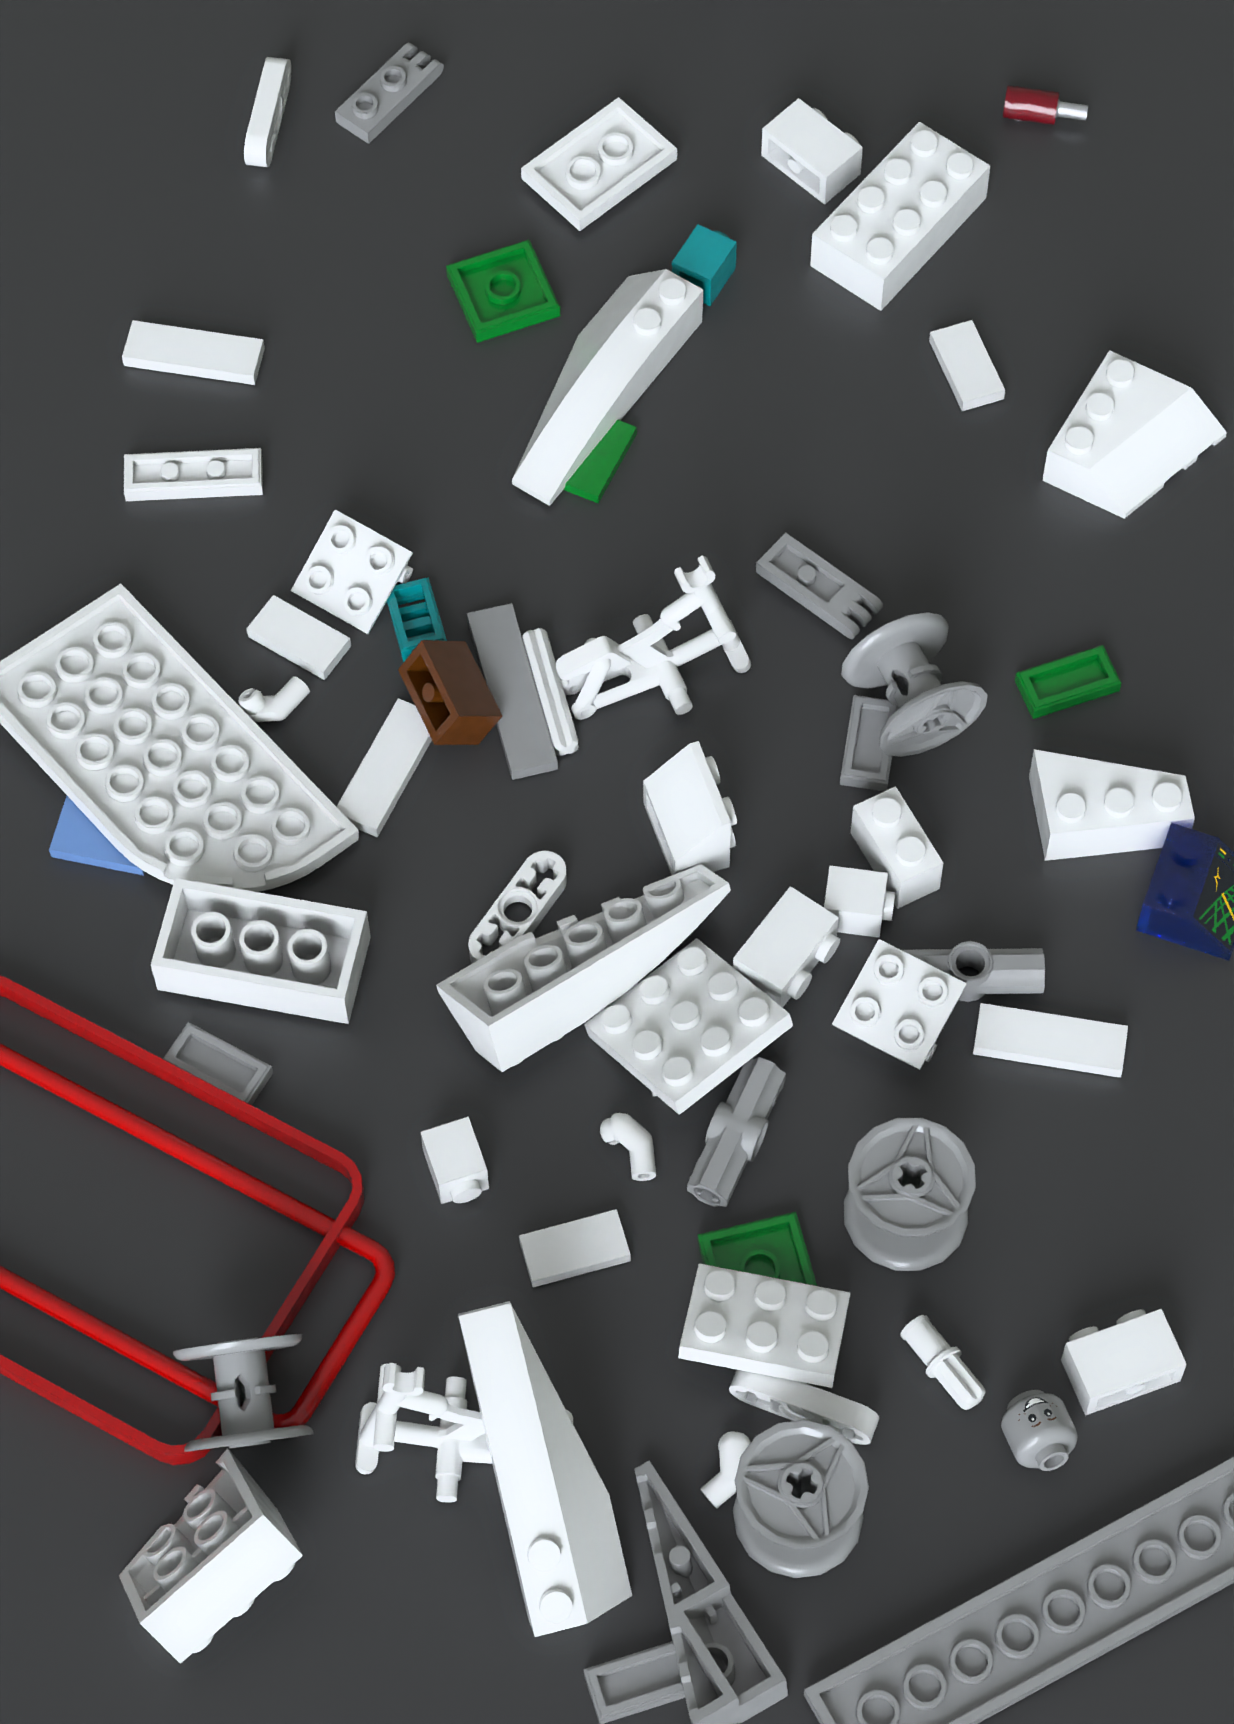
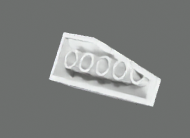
M667 269L631 275L625 279L578 335L512 478V485L549 506L566 487V482L617 420L621 421L702 323V288Z
M699 864L644 886L643 896L635 899L614 898L601 904L603 912L580 921L577 920L575 915L557 921L558 930L535 938L532 932L519 936L436 985L438 993L475 1051L501 1072H504L510 1067L521 1063L525 1058L548 1044L561 1039L565 1034L582 1025L625 994L656 968L705 920L731 891L730 885L717 874Z
M508 1301L459 1313V1322L526 1612L534 1636L537 1637L588 1624L632 1596L610 1495L511 1302Z

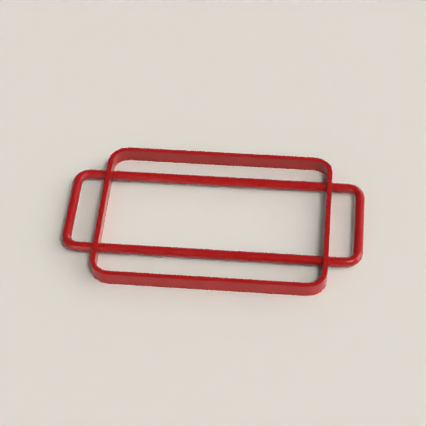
M0 976V996L15 1002L321 1162L349 1179L352 1185L350 1197L335 1220L0 1043V1066L324 1236L323 1241L262 1338L285 1335L340 1245L373 1263L375 1267L374 1278L296 1404L290 1411L284 1414L273 1413L274 1429L305 1425L314 1414L388 1294L395 1278V1262L389 1251L379 1242L352 1229L364 1204L362 1175L355 1162L344 1153L26 987L4 976ZM0 1265V1289L217 1406L218 1408L204 1430L194 1440L222 1435L218 1401H211V1393L217 1392L216 1382ZM275 1350L265 1351L266 1363ZM0 1354V1374L158 1461L171 1465L190 1464L205 1457L211 1450L204 1449L184 1452L186 1444L171 1446L159 1442Z

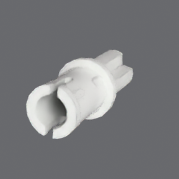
M920 1315L910 1321L904 1327L900 1336L903 1340L907 1341L925 1363L928 1377H936L956 1403L964 1410H969L981 1402L986 1393L985 1388L959 1358L961 1350L956 1346L951 1347L932 1325L927 1315Z

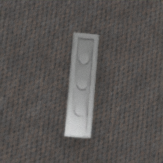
M510 603L467 613V622L482 675L502 714V718L496 725L512 780L558 770V760L513 604Z

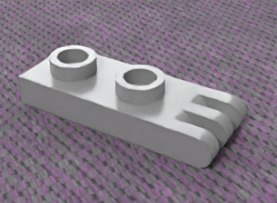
M410 42L406 43L335 111L336 123L369 144L441 75L444 65L436 59L430 62V55L424 51H420L417 54L418 48Z
M786 532L756 562L757 574L849 639H853L860 632L858 625L864 627L872 619L870 613L877 614L883 608V603L877 596Z

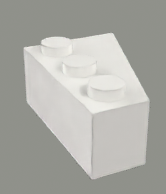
M1034 749L1029 781L1045 861L1188 845L1195 816L1185 775Z

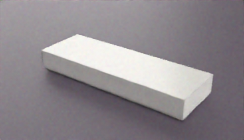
M132 320L122 360L124 366L255 385L265 346L263 339Z
M261 448L124 454V496L126 501L263 495Z
M399 698L397 699L337 805V808L358 830L375 837L379 836L432 741L414 704Z
M981 1003L973 1055L1121 1078L1128 1026Z

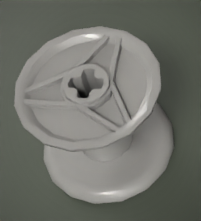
M925 612L907 615L889 622L861 640L851 649L842 663L841 676L851 686L869 689L887 685V699L892 705L899 706V709L889 717L880 731L879 747L886 755L903 757L920 754L938 747L962 733L977 720L986 707L988 695L979 684L959 681L941 685L942 673L936 665L929 663L947 641L949 625L942 615ZM898 686L907 691L908 695H902Z
M895 1118L872 1128L857 1143L848 1164L849 1190L844 1199V1225L854 1246L872 1262L895 1271H921L943 1262L961 1244L968 1226V1207L976 1189L975 1164L964 1142L946 1126L924 1118Z
M302 1334L238 1339L172 1351L176 1359L181 1361L213 1358L217 1392L211 1393V1401H218L222 1436L189 1441L185 1446L184 1452L229 1446V1449L271 1443V1440L314 1434L313 1429L308 1425L274 1429L270 1394L277 1391L276 1385H269L265 1351L296 1346L301 1342Z
M797 1420L778 1423L758 1434L741 1455L735 1477L737 1495L733 1507V1517L736 1535L749 1557L772 1573L792 1578L822 1575L841 1564L858 1543L864 1519L863 1511L869 1490L865 1462L852 1442L828 1425L808 1420Z

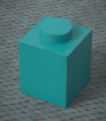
M697 224L673 259L672 273L702 288L703 303L711 306L736 269L737 242L720 231H712Z

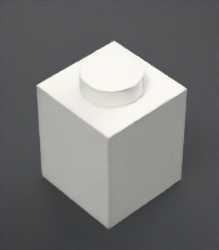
M829 866L824 908L839 917L837 932L880 938L882 920L892 921L895 892L886 891L888 873Z
M469 1117L421 1132L423 1152L441 1204L450 1201L465 1203L477 1198L482 1191L489 1189L487 1167Z

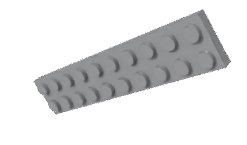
M1234 1457L804 1689V1696L819 1723L978 1724L1233 1584Z

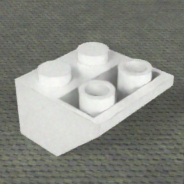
M699 741L688 744L643 781V803L671 875L702 864L712 872L730 867V848L736 846L735 836L731 827L737 824L733 804L728 796L721 798L717 788V784H720V775L716 762L712 756L705 758Z

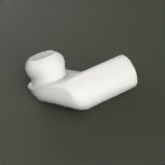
M293 676L276 695L263 696L261 691L253 688L245 690L240 695L238 704L254 722L282 721L310 693V690L301 679Z
M614 1113L611 1118L603 1120L600 1126L602 1139L611 1145H616L620 1142L629 1150L632 1179L647 1181L655 1178L656 1166L651 1134L629 1114Z
M730 1431L723 1434L718 1443L720 1472L700 1488L716 1509L736 1493L735 1477L740 1457L751 1443L744 1433Z

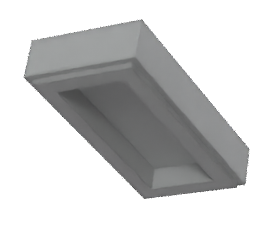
M853 696L840 785L878 791L887 790L892 756L886 755L879 747L880 731L889 717L899 709V706L892 705L886 699Z
M189 1022L163 1058L167 1062L250 1105H253L273 1074L271 1065Z
M673 1641L583 1669L599 1724H605L685 1698Z

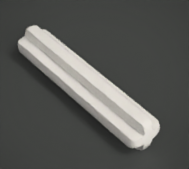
M542 628L528 630L523 634V643L555 754L558 756L572 754L578 750L579 740L562 682L556 670V662L547 631Z

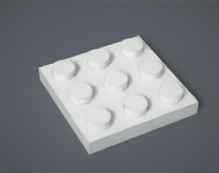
M696 938L584 1025L588 1036L680 1115L789 1030L793 1023L790 1014Z

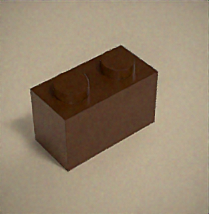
M421 640L398 669L434 745H478L502 718L500 709L466 641Z

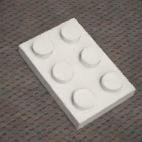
M618 97L521 168V178L574 227L581 231L677 160V148Z
M698 1264L678 1358L832 1388L850 1292Z

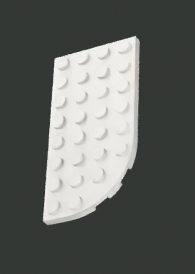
M121 583L0 661V724L118 851L137 867L159 880L173 885L175 878L259 892L291 883L308 875L359 840V830Z

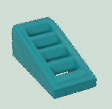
M429 577L395 585L387 600L404 662L421 640L447 641ZM425 599V602L402 608L398 607V605Z

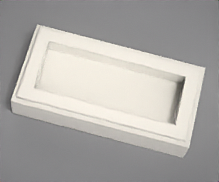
M972 320L930 332L929 342L961 411L1004 399L1005 388Z
M275 595L270 598L247 627L249 638L323 680L328 677L351 647L349 637Z
M617 1209L519 1235V1242L533 1288L631 1261V1254Z

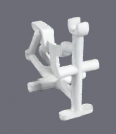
M703 555L698 557L700 565L692 572L685 573L681 567L675 569L674 574L681 589L686 594L661 611V619L654 624L648 614L636 617L633 625L638 634L637 636L622 644H618L607 636L590 638L584 645L558 658L556 670L562 679L561 682L565 695H573L580 692L576 702L571 707L575 719H586L599 708L659 685L665 698L670 700L677 715L689 712L693 705L677 667L720 645L723 646L736 672L745 673L750 669L751 660L711 584L715 580L716 575L707 557ZM699 607H702L712 629L669 650L663 637L672 630L678 631L681 628L679 621ZM620 675L630 678L629 682L598 694L604 681Z
M396 1363L381 1365L377 1403L369 1402L365 1404L360 1412L355 1460L357 1471L364 1475L372 1473L378 1463L379 1451L387 1452L394 1450V1442L438 1448L435 1478L438 1479L436 1499L447 1503L457 1501L458 1481L461 1480L462 1462L492 1464L481 1412L467 1409V1400L465 1399L467 1380L456 1376L448 1377L446 1379L444 1397L440 1394L424 1391L425 1369L423 1367H417L411 1373L401 1372V1367L396 1365ZM400 1407L427 1413L431 1421L440 1418V1427L396 1421L397 1411ZM566 1410L573 1423L572 1413Z

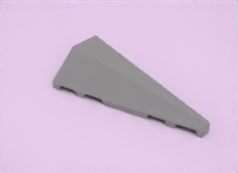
M647 1461L634 1470L690 1721L692 1724L743 1723L788 1696L786 1678L732 1596L728 1581L651 1462Z

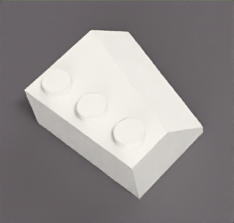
M1109 350L1049 447L1042 481L1125 519L1161 490L1169 478L1182 468L1186 470L1197 461L1200 453L1210 445L1215 446L1226 437L1227 432L1191 387Z
M228 1448L216 1461L221 1471L204 1489L196 1484L184 1498L188 1504L180 1519L174 1525L166 1524L161 1526L119 1575L139 1623L180 1664L192 1653L203 1650L221 1627L233 1617H238L245 1613L263 1590L274 1581H279L286 1577L293 1569L295 1562L303 1556L278 1509Z

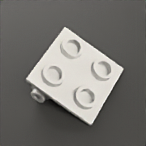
M334 510L291 591L369 634L398 581L402 584L407 583L410 579L413 568L408 566V561L413 552L343 513Z
M879 939L832 1025L920 1070L924 1062H929L937 1047L935 1042L967 983Z

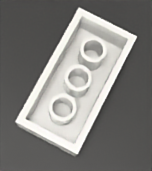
M918 122L813 232L810 266L881 311L986 199L990 165L923 123Z
M175 878L151 962L157 989L349 1024L371 938L367 911Z

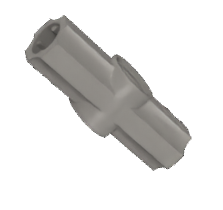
M967 941L961 942L953 949L902 950L967 983L959 998L960 1001H976L985 994L1044 993L1045 958L1043 948L987 949L978 942ZM972 967L978 970L980 974L965 976L959 972V969Z
M761 1057L751 1058L743 1065L726 1103L722 1101L718 1105L705 1137L706 1146L697 1160L687 1184V1191L692 1193L699 1201L713 1207H727L747 1162H752L757 1156L768 1128L769 1121L767 1119L773 1106L776 1104L777 1097L783 1089L786 1080V1073L780 1070L775 1063Z

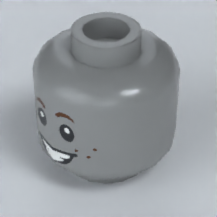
M1041 1390L1026 1391L1013 1398L1009 1402L1007 1411L1004 1413L1001 1421L1002 1431L1016 1461L1027 1468H1040L1042 1471H1051L1061 1467L1067 1462L1069 1454L1075 1448L1078 1440L1076 1428L1063 1401L1054 1394L1044 1393Z

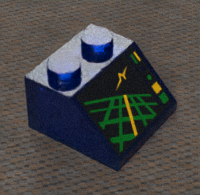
M1171 823L1142 905L1136 930L1230 961L1234 949V852L1218 837Z

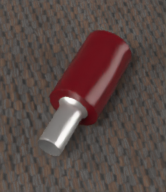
M1008 85L1003 118L1050 125L1055 124V118L1057 117L1086 121L1088 105L1061 102L1059 100V92Z

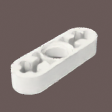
M267 57L265 60L245 138L244 160L246 165L269 167L271 164L290 88V59Z
M538 851L526 859L470 935L468 946L471 963L485 956L483 955L481 944L491 946L499 936L498 926L504 932L499 940V948L519 936L534 932L562 894L567 884L566 865L558 854L551 851ZM548 868L552 869L554 880L550 878L543 879L537 887L536 896L532 892L537 883L536 871L545 873ZM522 902L531 908L532 913L526 920L514 922L505 916L504 911L510 904Z
M736 1370L729 1387V1391L733 1396L747 1404L792 1421L808 1420L831 1426L855 1444H870L880 1419L875 1411L863 1404L804 1382Z

